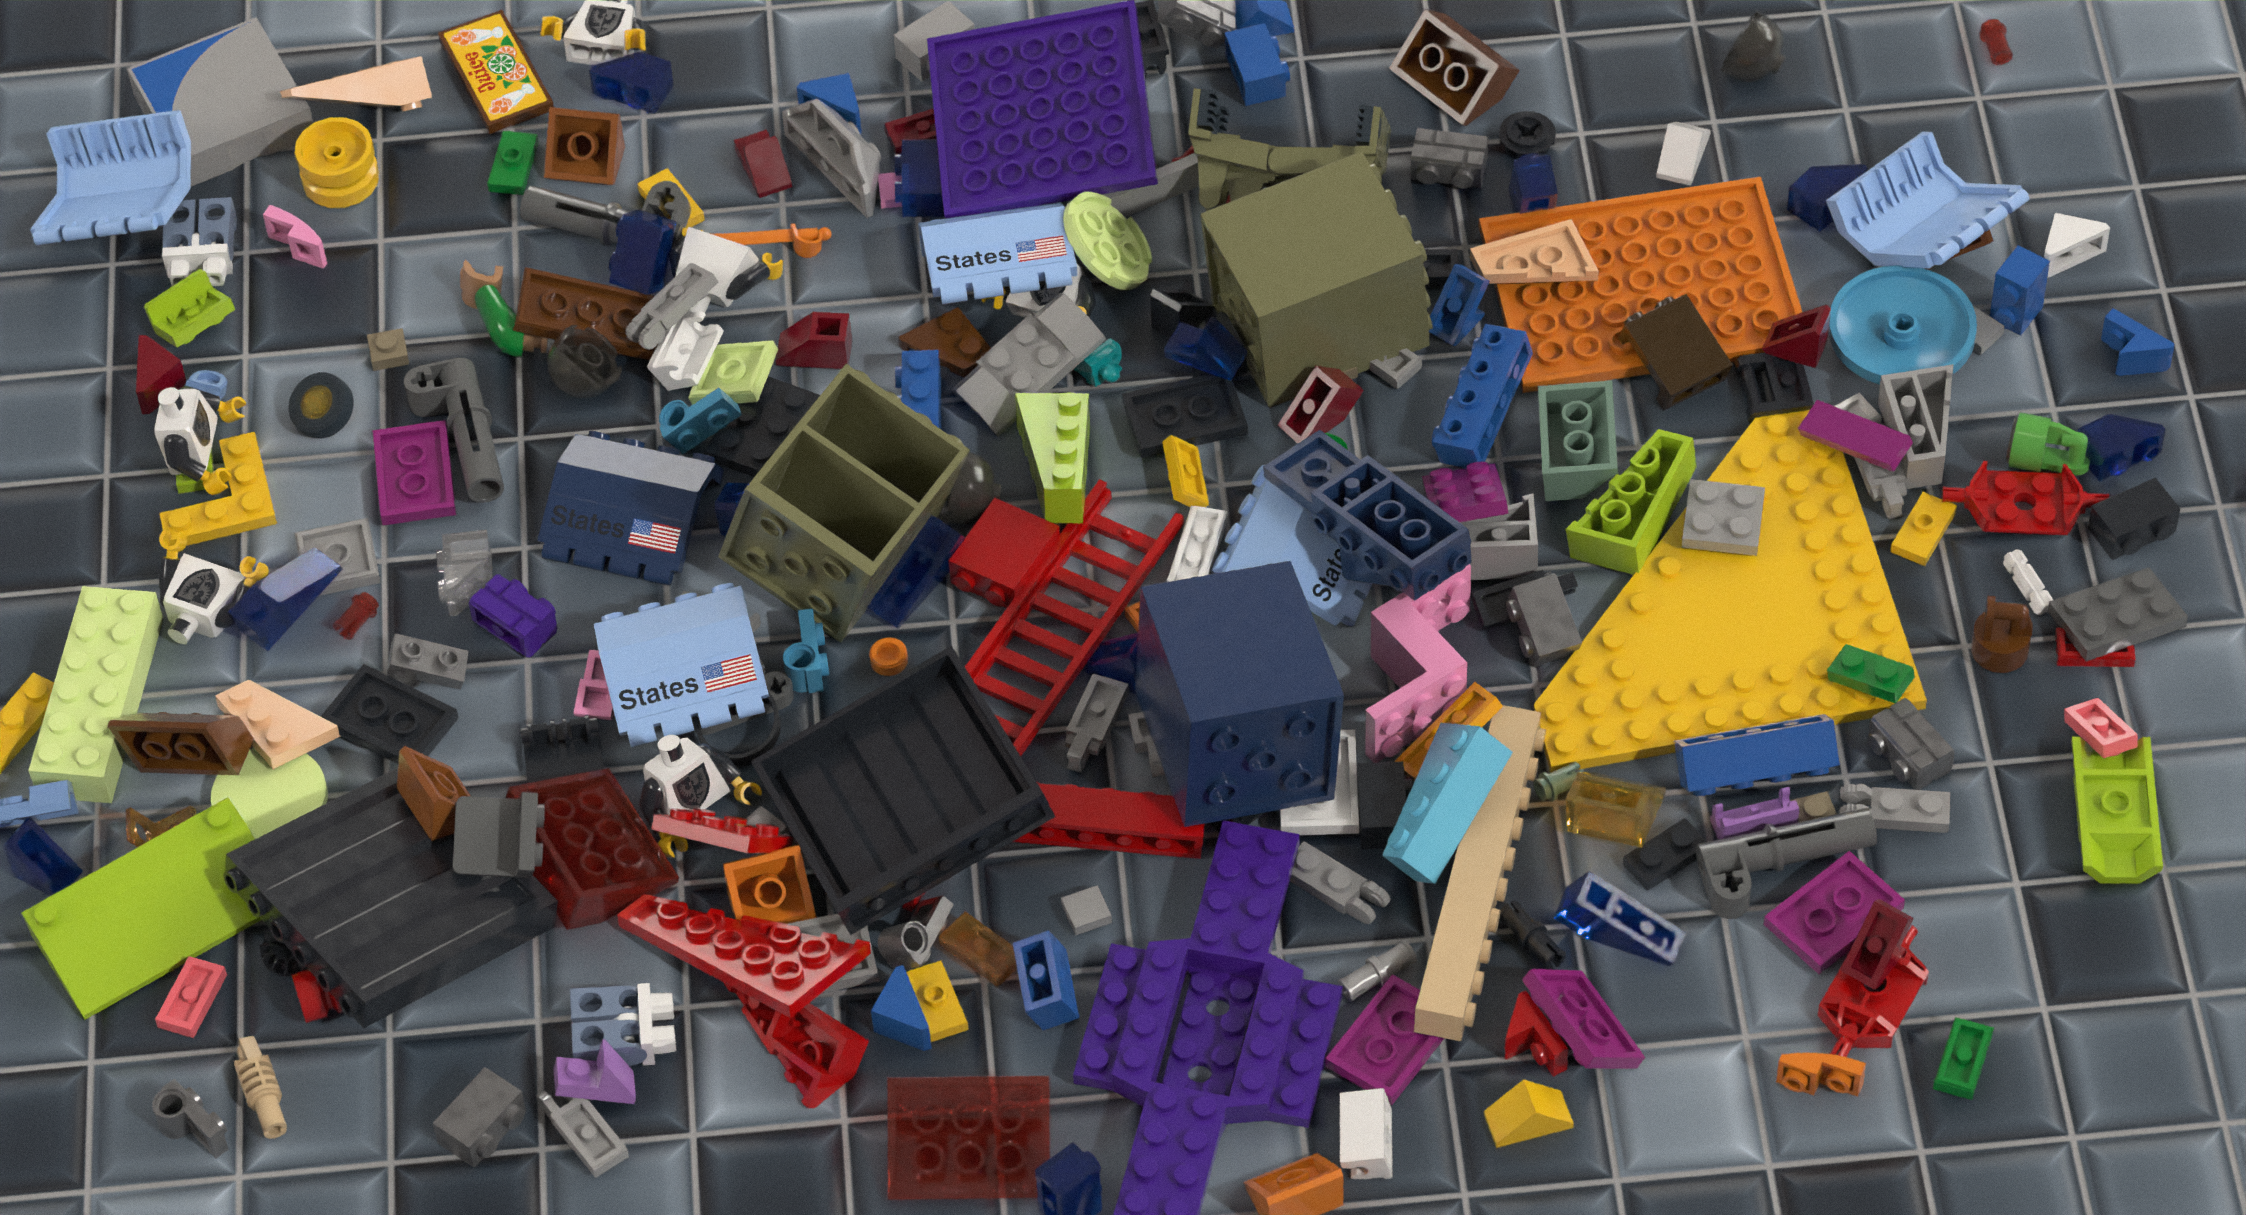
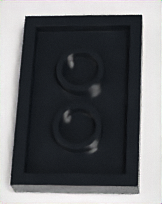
M1229 370L1122 393L1123 405L1141 458L1164 453L1162 441L1170 435L1198 446L1248 434V424Z
M768 376L758 402L737 403L742 415L714 434L705 448L704 454L714 457V463L755 477L820 395Z
M365 664L361 666L320 716L337 725L340 736L397 764L399 763V751L404 746L429 756L459 718L456 708Z

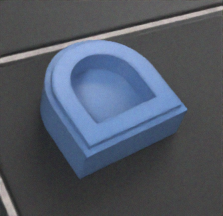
M201 370L193 373L186 381L185 386L217 395L221 401L226 394L227 379L218 372Z

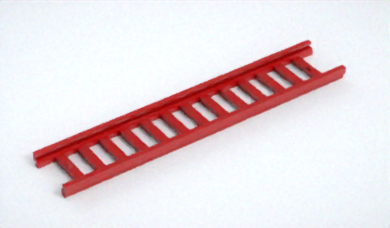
M1099 479L1085 498L1083 523H1067L966 664L965 668L980 692L1008 702L1014 707L1033 715L1025 727L995 715L1020 756H1022L1184 525L1183 515L1175 513L1156 540L1100 515L1112 499V493L1110 489L1106 488L1107 482ZM1089 530H1092L1110 539H1116L1125 543L1127 546L1146 555L1137 566L1082 542V539ZM1070 556H1073L1127 580L1121 591L1117 592L1067 570L1063 566ZM1053 582L1073 592L1086 595L1090 599L1109 608L1102 618L1099 619L1044 593ZM1032 609H1035L1090 635L1081 646L1025 621ZM1013 636H1017L1032 644L1049 649L1051 652L1071 662L1064 672L1061 673L1006 648ZM994 663H998L1052 689L1046 698L1042 700L986 674ZM925 893L904 904L903 908L912 912Z

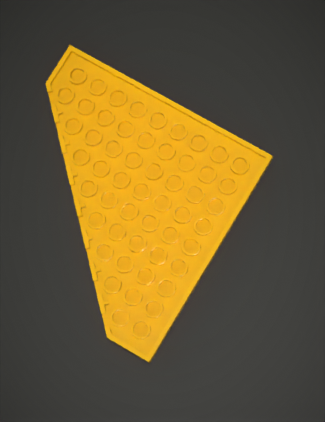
M1810 410L1755 418L1707 480L1765 487L1757 556L1682 548L1686 515L1685 508L1647 557L1640 572H1636L1584 638L1579 650L1574 651L1536 700L1534 711L1541 712L1540 728L1546 729L1543 748L1550 773L1572 762H1577L1580 765L1579 769L1676 753L1674 740L1815 715H1827L1834 720V725L1871 719L1884 709H1890L1891 705L1895 703L1828 680L1827 669L1845 644L1912 666L1915 678L1898 701L1906 698L1917 710L1926 709L1927 699L1844 453L1803 437L1798 430V427Z

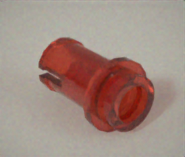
M1998 19L1985 21L1980 27L1979 37L1982 42L1986 43L1992 63L1994 65H2003L2013 58V53L2005 36L2007 28Z
M361 592L360 595L355 594L351 598L352 604L333 623L335 631L343 628L339 635L347 640L353 639L363 624L369 618H374L377 615L379 603L366 592Z

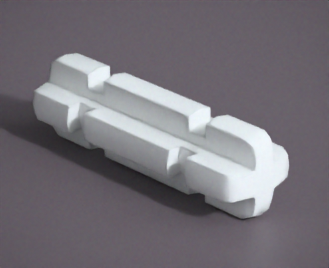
M2019 549L2008 552L2004 556L2003 564L2008 572L2014 575L2012 578L2025 599L2031 601L2029 605L2037 615L2048 612L2049 601L2053 599L2047 590H2043L2045 586L2030 564H2026L2028 561L2026 556Z

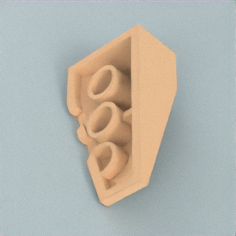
M422 56L399 60L280 91L282 98L378 107L400 106L402 112L422 107L421 100L432 97Z

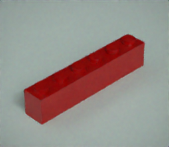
M1037 782L1056 817L1013 841L1201 859L1204 824L1184 827L1174 797L1171 795H1160L1149 791L1139 793L1117 791L1113 788L1095 789L1078 787L1073 784L1052 785Z

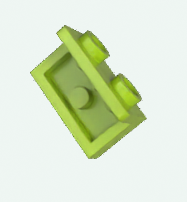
M198 269L144 305L145 312L156 335L175 347L191 342L197 334L210 326L220 323L226 315L236 310L231 298L213 288L207 273L202 269Z

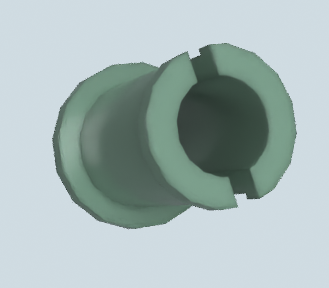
M1572 762L1549 774L1547 772L1540 773L1538 779L1533 782L1539 799L1553 802L1559 794L1584 785L1586 778L1583 769L1575 772V770L1580 768V765L1577 762Z

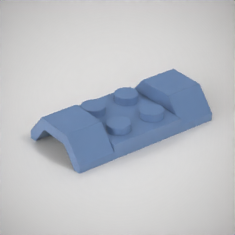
M68 780L30 786V801H27V798L22 796L0 799V828L79 814L73 785Z

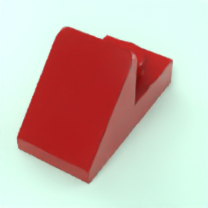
M1524 990L1518 994L1505 1039L1504 1058L1508 1060L1530 1049L1536 1062L1541 1066L1545 1064L1554 1077L1567 1070L1568 1048L1527 991Z

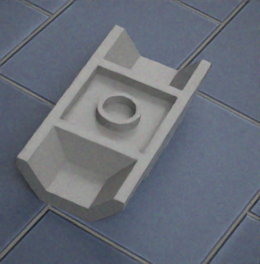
M1058 293L1034 316L1029 314L976 362L978 366L952 388L951 391L958 398H962L998 437L1016 421L1015 393H1047L1100 346L1106 338L1092 320L1065 293Z

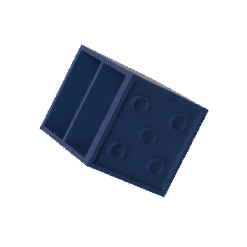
M1291 561L1270 563L1251 568L1142 586L1140 588L1135 692L1184 827L1335 800L1344 694Z

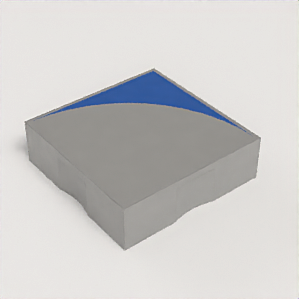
M256 17L127 68L134 97L144 115L181 110L191 140L190 187L229 172L251 159L271 155L295 145L302 131L313 124L311 110L306 100L281 97L280 91L297 87Z

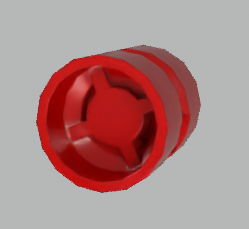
M308 969L291 974L306 1023L326 1018L331 1009H334L337 1013L343 1012L339 1002L330 992H324L321 989L316 977Z

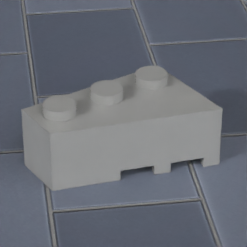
M1533 494L1522 496V502L1508 505L1509 514L1460 522L1469 529L1471 538V580L1515 579L1538 571V539Z

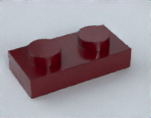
M934 108L884 123L885 134L896 157L937 145Z

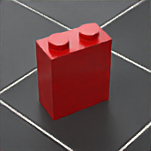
M994 498L950 558L951 583L961 591L972 592L987 599L995 606L1007 608L1060 535L1059 525Z

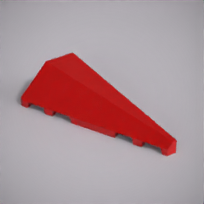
M724 983L728 991L736 993L744 1005L741 1009L768 1052L776 1055L786 1069L784 1076L788 1082L794 1083L804 1098L801 1102L805 1107L815 1109L855 1076L869 1040L811 1003L790 1018Z

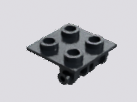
M585 715L583 718L569 719L570 722H566V718H562L561 724H555L554 720H550L551 725H547V723L535 725L527 723L528 727L520 728L524 746L528 791L530 793L605 782L597 717L589 718V715Z

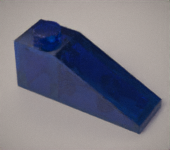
M931 515L867 608L899 629L950 572L949 560L965 538Z
M314 547L253 584L228 613L244 635L266 651H269L343 568Z
M1590 871L1566 887L1553 917L1585 939L1667 966H1671L1674 963L1686 933Z

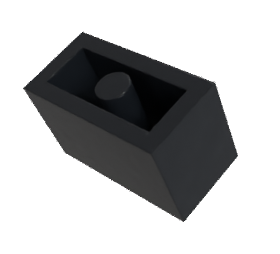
M2155 477L2092 505L2088 530L2109 557L2114 560L2125 554H2134L2143 546L2156 540L2162 541L2169 538L2176 532L2180 508Z
M1403 761L1357 763L1361 850L1385 849L1388 838L1394 830L1412 789V776L1404 777Z

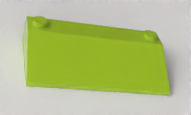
M229 797L21 912L32 938L84 1020L185 964L189 956L195 958L262 920L260 917L256 918L252 915L247 903L237 893H232L224 881L223 874L225 872L226 854L255 840Z

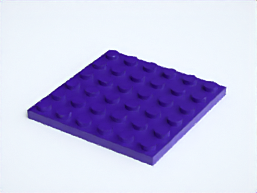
M1134 0L927 38L944 216L946 219L1073 200L1084 192H1094L1103 195L1158 184L1138 14Z

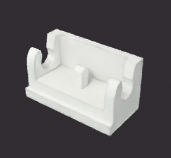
M703 312L686 313L678 323L673 325L668 331L666 330L664 340L658 344L647 366L668 391L698 385L724 332L718 324L700 325L698 322L703 321L706 315Z
M1384 1088L1340 1093V1164L1342 1168H1354L1350 1170V1177L1353 1179L1392 1178V1108Z

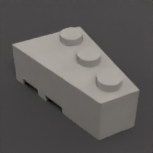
M1953 364L1881 375L1878 406L1884 425L1909 435L1913 442L1900 462L1906 477V489L1942 484Z

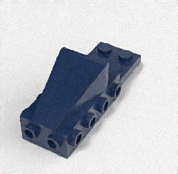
M1318 430L1263 466L1264 478L1313 514L1312 521L1316 529L1321 534H1327L1339 543L1342 576L1347 580L1392 586L1395 590L1402 591L1415 601L1472 563L1471 538L1468 528L1369 455L1360 460L1321 430Z

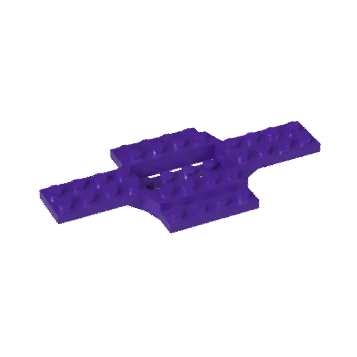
M1223 820L1191 938L1151 941L1148 943L1147 950L1113 943L1110 945L1074 1069L1073 1084L1114 1091L1143 1106L1113 1215H1200L1220 1138L1227 1124L1273 1121L1309 1128L1325 1066V1058L1328 1054L1343 996V986L1304 979V970L1271 954L1276 929L1300 844V834ZM1187 972L1191 980L1162 1084L1156 1083ZM1221 1000L1229 1005V1010L1224 1015L1214 1016L1207 1011V1005L1212 1001ZM1203 1066L1210 1070L1211 1076L1205 1082H1194L1189 1078L1188 1073L1194 1067Z

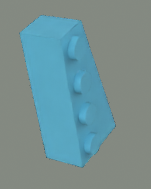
M1440 723L1394 830L1388 838V843L1382 856L1415 881L1435 884L1513 752L1480 726Z

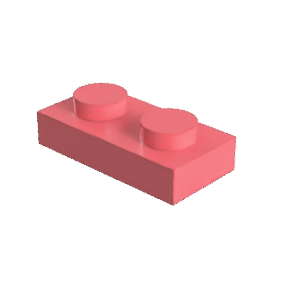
M2099 698L2064 709V722L2103 758L2117 756L2124 751L2138 747L2137 733Z
M189 956L155 1019L157 1027L194 1038L227 976L225 966Z

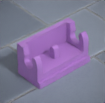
M1781 788L1779 790V798L1724 812L1722 803L1713 805L1710 822L1717 839L1761 831L1766 824L1770 823L1775 827L1798 823L1799 807L1796 800L1790 801L1789 799L1790 788Z

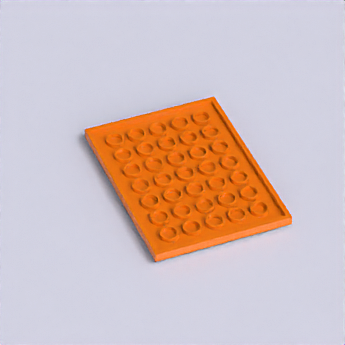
M1761 177L1479 218V231L1483 245L1572 219L1599 271L1598 280L1494 284L1505 328L1526 331L1533 351L1520 381L1523 393L1538 391V386L1607 381L1650 374L1631 343L1622 344L1619 336L1624 327L1623 323L1628 317L1637 312L1646 314L1654 310V307L1667 297L1676 299L1684 294L1688 295L1731 362L1743 355L1765 353L1762 347L1773 322L1802 313Z

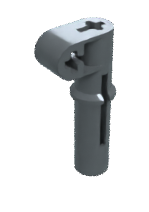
M672 181L658 182L650 189L641 213L622 209L621 205L616 202L606 205L536 186H529L520 207L521 218L525 221L599 239L600 243L604 246H610L614 243L668 258L670 250L682 238V229L686 228L691 214L690 202L679 186Z
M453 358L411 369L404 377V387L409 408L412 413L420 417H431L449 413L446 425L450 434L455 439L469 498L475 502L485 503L500 497L504 491V484L490 430L492 415L489 409L484 406L473 362L466 358ZM471 413L480 451L473 452L464 414Z
M1862 808L1775 827L1770 823L1766 824L1761 831L1696 844V859L1713 911L1722 918L1736 919L1747 912L1750 904L1752 884L1749 873L1770 868L1779 872L1783 871L1784 865L1876 846L1877 834L1870 810ZM1732 877L1731 889L1725 887L1726 878Z

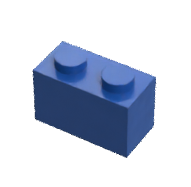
M1265 23L1225 32V57L1245 106L1286 97V82L1290 81L1287 62L1285 60L1280 61L1279 58L1280 48L1275 35L1270 36Z
M2018 245L1995 273L1990 317L2004 325V329H2008L2021 336L2041 311L2044 303L2050 261Z
M1049 930L1014 942L1013 948L1025 1012L1042 1030L1078 1019L1079 1013L1066 948Z

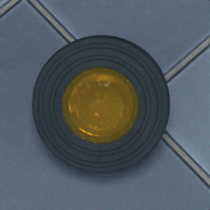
M326 372L311 374L300 381L291 394L288 405L290 419L294 426L305 435L318 439L328 438L338 433L349 421L354 406L353 394L348 385L333 374Z

